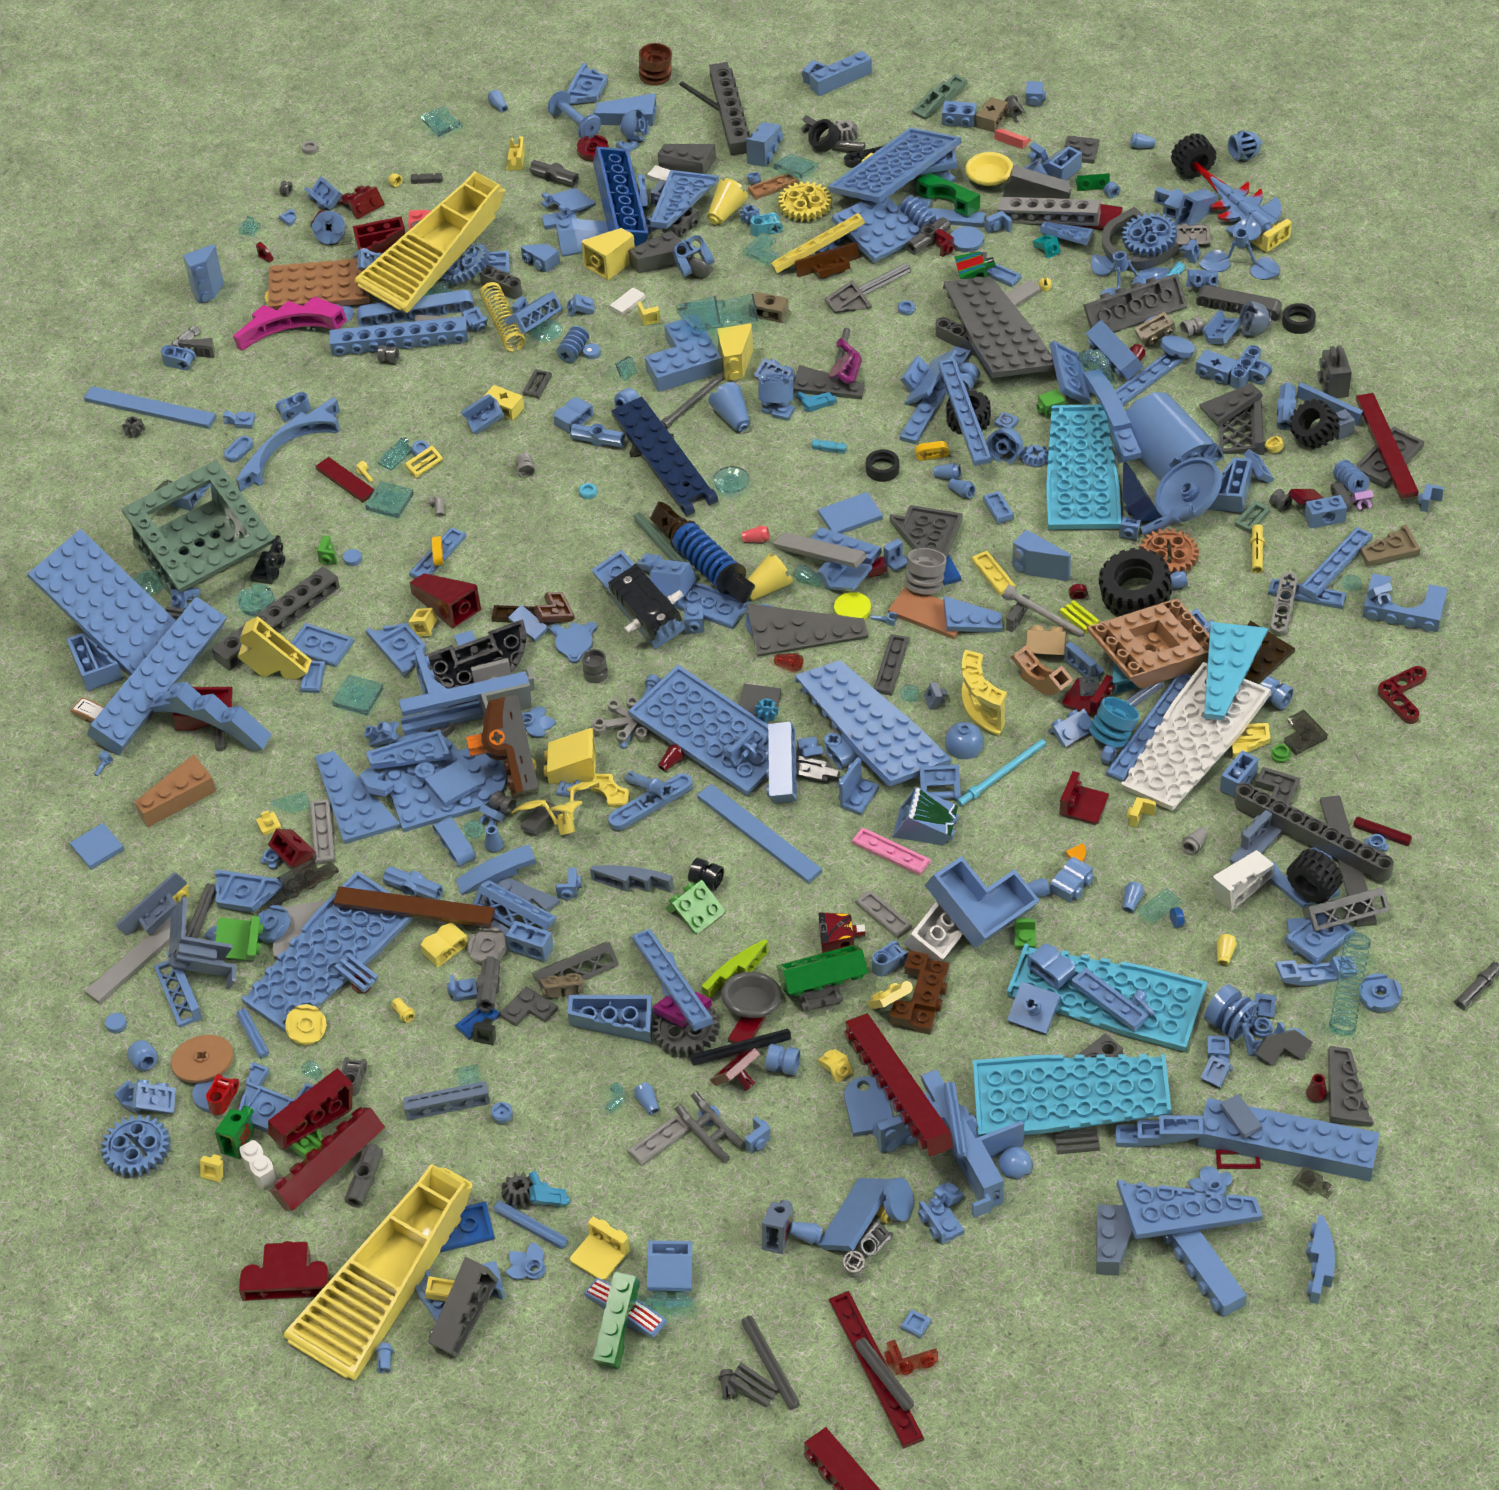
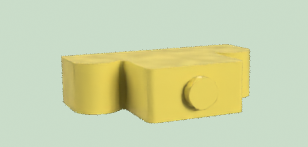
M257 616L245 623L240 636L242 646L238 658L256 673L267 677L277 671H281V675L286 679H298L308 673L312 660Z

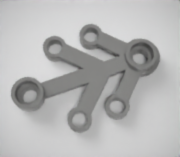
M634 696L628 697L626 706L631 709L638 702V699ZM612 699L608 702V710L623 716V718L610 720L596 718L592 721L591 728H593L594 734L603 735L607 728L627 725L623 730L618 731L616 740L619 743H625L639 722L628 715L627 709L619 706L618 700ZM645 726L637 728L635 731L636 739L644 740L649 729Z

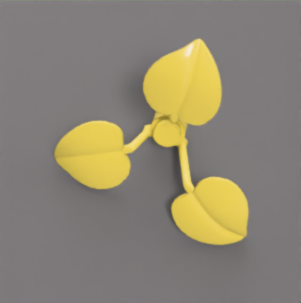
M599 781L582 782L567 788V791H570V802L564 805L560 804L549 808L546 800H533L515 808L512 811V815L519 810L532 809L538 806L545 807L553 819L554 825H558L560 835L575 832L573 812L582 804V801H574V794L578 790L591 786L599 787L600 783ZM552 810L562 811V814L557 815L558 819H556Z

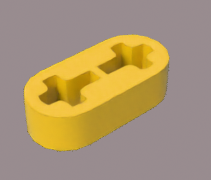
M944 441L922 443L916 446L915 454L919 461L942 458L949 455L948 444Z
M441 536L432 537L434 566L444 565Z

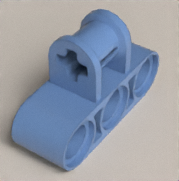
M1256 345L1248 346L1233 366L1230 374V386L1232 388H1241L1248 381L1263 385L1266 382V377L1272 373V367L1269 363L1260 360V347Z

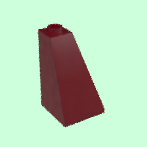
M426 573L409 582L411 594L427 608H433L435 614L452 629L481 610L476 584Z

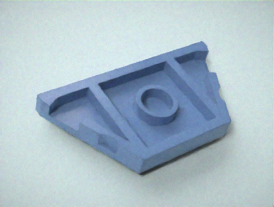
M582 63L567 90L571 97L570 105L598 101L608 82L607 76L599 73L594 68L592 70L587 68V64Z
M407 623L383 626L382 630L372 631V628L366 629L367 636L403 677L416 664L415 650L422 649L423 653L427 650L426 644Z
M217 869L215 871L217 883H215L217 891L216 903L221 908L254 913L286 885L284 879Z

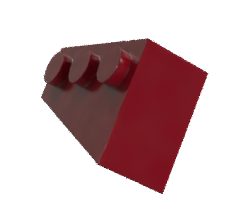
M402 216L353 226L357 249L365 248L374 253H384L406 234Z

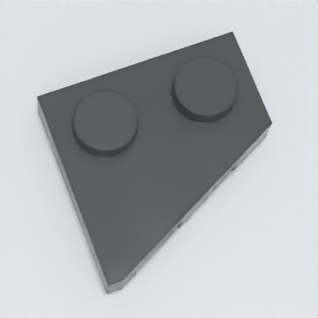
M853 280L825 298V302L834 313L869 309L872 307Z

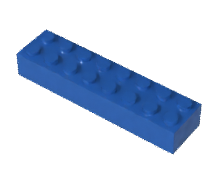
M597 147L593 165L608 231L622 228L634 235L635 247L641 245L647 240L648 229L629 150Z

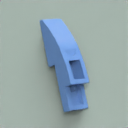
M1318 1215L1317 1223L1312 1222L1310 1236H1314L1313 1242L1308 1241L1306 1254L1310 1255L1309 1263H1313L1311 1275H1314V1281L1309 1280L1307 1294H1311L1309 1302L1316 1304L1319 1303L1322 1285L1332 1286L1335 1268V1251L1332 1235L1328 1224L1321 1215Z

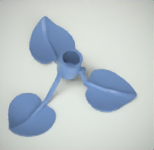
M1251 214L1243 218L1234 227L1232 234L1235 240L1232 241V246L1227 256L1222 250H1212L1199 262V266L1204 270L1223 272L1230 267L1228 259L1231 257L1234 247L1245 248L1247 246L1252 261L1255 264L1251 267V274L1255 278L1268 280L1280 274V268L1273 259L1262 257L1257 262L1249 241L1256 240L1261 235V227Z
M1123 251L1114 253L1113 260L1108 256L1093 254L1091 261L1092 270L1096 275L1106 276L1111 271L1115 272L1117 270V288H1107L1101 294L1108 292L1110 295L1115 294V290L1120 288V272L1126 271L1128 266L1136 277L1139 276L1143 279L1144 283H1146V279L1156 277V280L1164 278L1169 272V268L1151 267L1142 269L1137 273L1131 264V260H1127V255Z

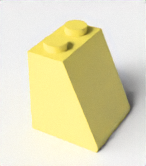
M620 228L583 240L581 243L584 266L607 280L611 279L630 264L629 250L635 247L634 235Z
M751 323L717 329L718 350L722 357V367L726 381H735L744 377L753 352Z
M593 728L548 742V750L544 751L545 762H547V765H544V777H548L549 784L560 783L561 781L576 783V780L591 782L595 778L596 749Z

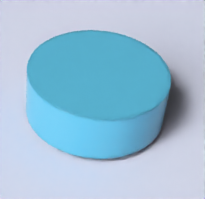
M585 483L580 486L579 495L583 499H592L597 495V488L594 484Z

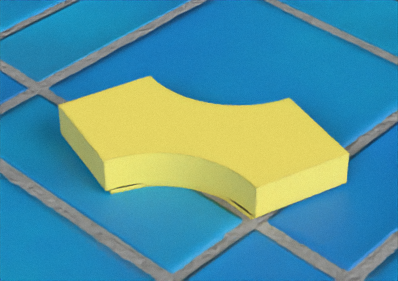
M594 773L595 778L592 781H599L600 786H591V791L602 794L607 799L608 807L620 808L628 803L630 791L619 787L613 780V774Z

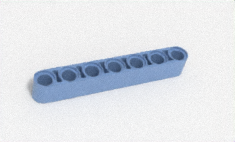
M459 290L423 296L408 313L400 311L386 302L363 305L357 309L358 324L360 327L381 325V323H395L400 320H414L415 315L440 316L452 312L459 313L474 308V301L471 291Z

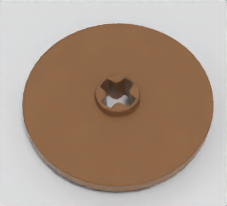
M217 1035L193 1037L176 1049L171 1059V1066L174 1074L185 1082H208L213 1080L217 1074L226 1072L230 1067L234 1056L233 1049L226 1039Z

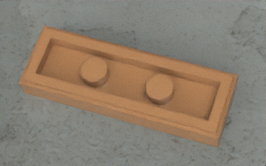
M790 171L750 186L748 191L757 200L788 188V185L794 186V183L799 184V180Z

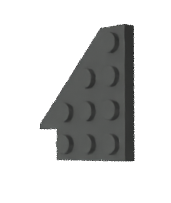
M910 505L905 517L890 514L889 518L891 524L913 549H934L943 553L947 559L963 520V513Z

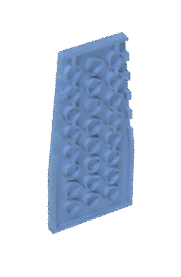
M841 660L795 676L794 682H799L803 686L802 691L805 695L810 694L813 698L812 703L822 708L823 716L825 718L829 717L832 720L834 729L842 732L841 737L889 787L920 776V766L950 765L951 758L923 730Z
M356 871L341 886L390 893L359 871ZM336 891L301 928L302 932L298 937L294 936L289 942L290 946L286 951H281L273 966H268L264 971L265 975L260 981H255L252 985V990L247 996H242V1001L249 1008L286 1033L285 1022L290 1011L299 1005L306 1004L319 1007L349 981L334 968V965L339 964L340 960L344 959L347 953H350L366 966L414 917L334 907L333 902ZM345 966L343 967V968H344L347 972H349L352 976L355 975V974H353V972L350 971L348 968H346Z

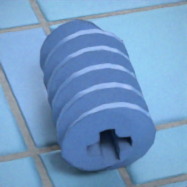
M913 195L908 196L900 205V211L904 212L909 217V220H912L913 224L917 225L919 229L923 225L934 223L936 220V215H932L930 210L927 211L928 208L926 206L923 207V203L919 202L918 198L913 199Z
M573 326L569 329V332H567L557 348V354L561 360L571 364L575 362L589 339V334L583 327Z
M1341 460L1335 465L1333 470L1334 478L1338 482H1342L1343 486L1352 494L1368 489L1370 484L1369 477L1349 460Z

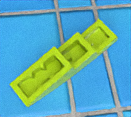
M763 939L728 960L701 986L702 995L711 999L730 977L741 972H752L769 952L768 940Z

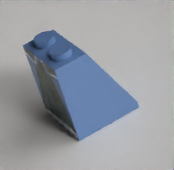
M915 787L900 807L892 837L944 845L954 836L955 830L953 826L959 817L957 814L958 805Z

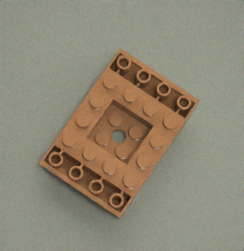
M1178 598L1088 626L1086 629L1128 679L1140 689L1196 671L1203 662L1208 663L1210 634Z

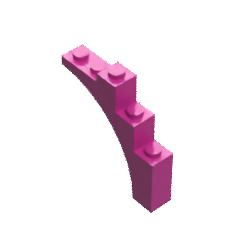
M315 296L303 306L291 301H287L278 310L262 305L251 314L253 319L239 330L233 338L237 348L243 351L253 343L276 332L307 326L335 330L340 328L347 321L343 307Z

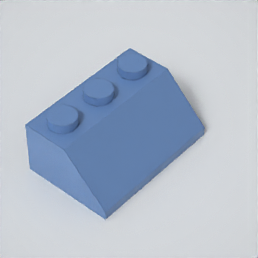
M212 244L183 255L191 291L198 304L214 299L224 284L216 246Z

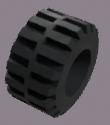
M1193 133L1190 136H1185L1182 140L1180 139L1171 152L1172 163L1179 173L1187 179L1189 177L1192 179L1201 176L1192 167L1194 162L1199 163L1205 170L1209 171L1217 158L1214 147L1200 133Z
M967 389L981 431L982 429L986 430L990 424V400L982 392H977V390L969 391ZM948 398L946 403L947 425L951 427L953 432L957 430V434H961L958 420L950 398Z
M1311 399L1310 402L1306 400L1303 405L1299 404V408L1293 411L1294 415L1290 417L1292 422L1289 423L1290 431L1303 445L1311 449L1315 447L1318 449L1322 445H1328L1327 442L1334 440L1333 436H1336L1338 433L1336 430L1340 427L1338 424L1340 420L1336 412L1325 402L1319 399ZM1320 418L1318 424L1314 428L1309 429L1310 425Z
M1315 849L1303 850L1286 871L1291 887L1304 899L1316 904L1328 901L1343 883V875L1340 873L1341 870L1337 867V864L1329 856Z

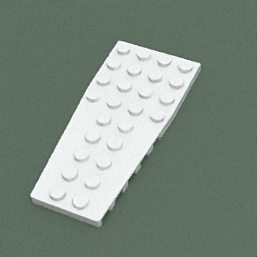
M1203 662L1172 702L1163 717L1162 724L1157 726L1154 731L1155 735L1146 743V749L1143 754L1140 753L1134 768L1131 767L1129 770V776L1125 782L1122 781V789L1141 798L1154 801L1157 805L1166 809L1174 810L1243 733L1270 697L1271 689L1244 679L1224 720L1204 718L1207 663Z

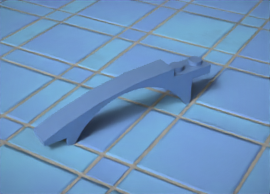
M1100 369L1083 372L1089 395L1094 393L1104 408L1112 433L1118 463L1141 458V450L1132 432L1131 422L1111 383Z
M332 397L307 415L301 412L269 438L253 455L236 478L239 491L242 492L254 483L258 486L263 484L262 475L266 461L284 443L299 436L312 433H338L340 431L338 419L334 417L340 412L338 400Z

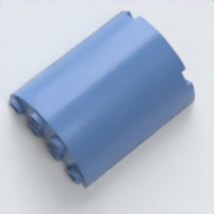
M1153 392L1141 399H1137L1126 411L1131 422L1132 432L1141 450V458L1139 459L1159 481L1175 465L1184 460L1204 457L1214 463L1223 459L1221 448L1167 393Z

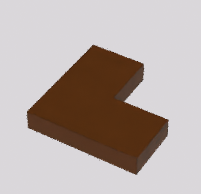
M563 592L545 593L544 598L548 605H535L534 612L540 623L570 622L575 618Z

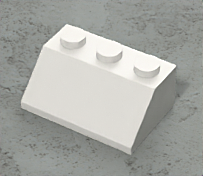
M935 901L903 944L912 951L929 954V959L942 961L963 933L940 904Z

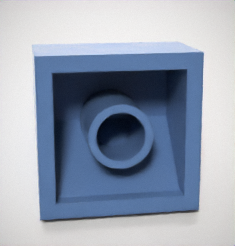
M659 559L650 573V580L667 597L678 590L685 596L697 580L689 562ZM681 597L675 603L679 604L683 597Z

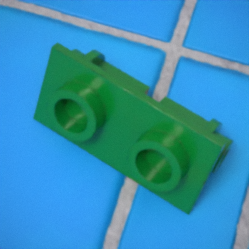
M1110 173L1077 175V191L1104 189L1106 184L1110 182Z

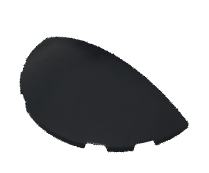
M522 619L489 631L485 637L454 648L451 645L426 654L424 656H428L430 667L428 668L433 670L435 680L447 689L474 683L471 667L506 658L509 660L512 673L524 654L526 643L525 624Z

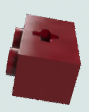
M276 829L268 843V846L290 867H308L316 853L311 846L291 829Z

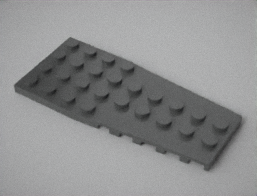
M991 276L944 282L943 289L947 290V297L952 300V307L957 310V317L962 320L961 325L963 329L967 330L966 335L974 351L992 378L1055 370L1052 355L1037 332Z

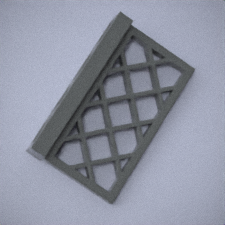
M1260 398L1249 408L1240 412L1241 414L1238 417L1234 416L1231 418L1233 421L1229 424L1224 423L1219 427V442L1223 454L1245 453L1249 449L1257 452L1258 455H1264L1262 400ZM1245 416L1251 418L1247 422L1241 420ZM1237 423L1242 425L1239 429L1233 428ZM1246 428L1251 431L1247 435L1242 433ZM1228 430L1233 432L1229 437L1224 435ZM1236 436L1242 438L1239 442L1233 440ZM1248 441L1252 443V446H1243L1242 444ZM1228 443L1234 445L1231 448H1224Z

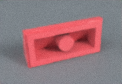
M1005 129L995 130V140L1024 149L1031 141L1030 138Z

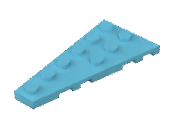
M1211 622L1204 718L1224 720L1242 681L1254 661L1257 651L1261 647L1264 637L1268 633V628Z

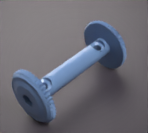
M561 90L556 92L548 102L549 113L553 116H558L561 113L566 114L579 125L577 134L580 138L585 136L593 138V135H596L600 130V118L595 114L586 117L582 116L570 106L571 97L567 91Z

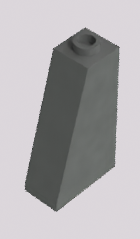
M1013 165L1002 197L1069 199L1072 189H1069V181Z

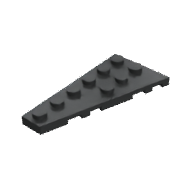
M746 604L757 657L868 638L864 618Z

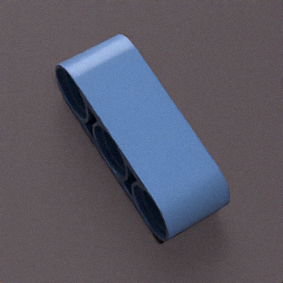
M452 817L433 825L435 834L439 835L440 842L444 848L449 850L448 854L453 861L457 862V867L476 859L473 848Z

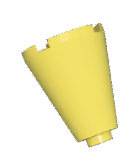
M729 178L719 181L707 215L710 223L721 225L746 202L748 193L746 190L743 191L741 189L742 186L738 182Z
M772 553L768 554L749 576L748 580L755 584V588L749 598L751 601L793 583L791 575L789 577L786 575L787 568L776 555L772 557Z

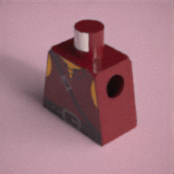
M818 913L822 953L854 945V937L865 936V925H852L850 914Z

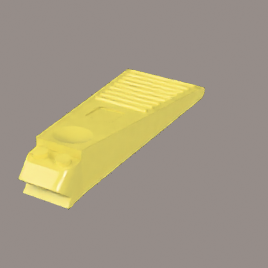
M474 171L461 186L355 278V284L394 308L408 313L496 218L494 213L501 206L506 190L500 184Z
M431 1164L415 1186L285 1331L283 1337L288 1340L287 1342L344 1378L348 1379L349 1377L352 1380H356L414 1293L415 1286L419 1285L425 1276L426 1270H429L439 1255L441 1247L446 1244L449 1235L462 1220L460 1215L467 1206L472 1183L447 1168H438Z

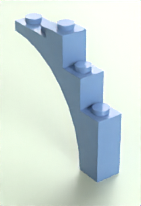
M187 682L175 683L169 691L157 693L153 697V703L150 706L154 712H174L209 723L228 733L252 751L263 749L272 735L241 706L229 708L214 694L202 696Z

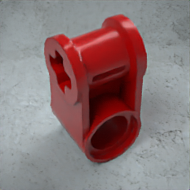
M222 1074L215 1076L210 1089L206 1093V1100L211 1114L222 1115L227 1111L228 1106L239 1089V1079L225 1078Z

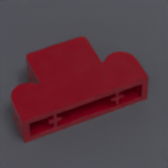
M285 1241L283 1243H268L264 1246L263 1267L260 1268L258 1265L250 1264L241 1270L239 1293L242 1301L316 1297L331 1280L328 1267L322 1261L310 1263L311 1253L307 1242Z

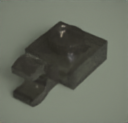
M1306 1166L1293 1179L1292 1184L1309 1195H1312L1315 1191L1328 1199L1332 1194L1330 1190L1333 1188V1185L1323 1181L1322 1175Z

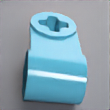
M771 212L769 214L755 215L750 219V233L753 236L759 237L776 234L783 230V225L779 222L777 213Z

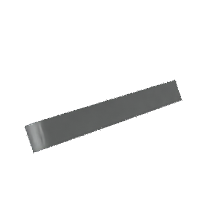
M1240 783L1236 786L1234 803L1238 808L1255 817L1267 810L1272 813V826L1379 881H1388L1391 878L1394 860L1385 853L1248 783Z

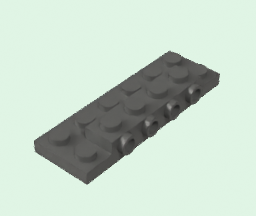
M1178 273L1157 280L1156 277L1146 279L1145 284L1141 285L1140 282L1131 284L1130 289L1125 290V287L1116 289L1115 294L1104 293L1099 295L1100 299L1083 304L1090 329L1102 320L1112 332L1145 321L1164 311L1169 313L1187 307Z

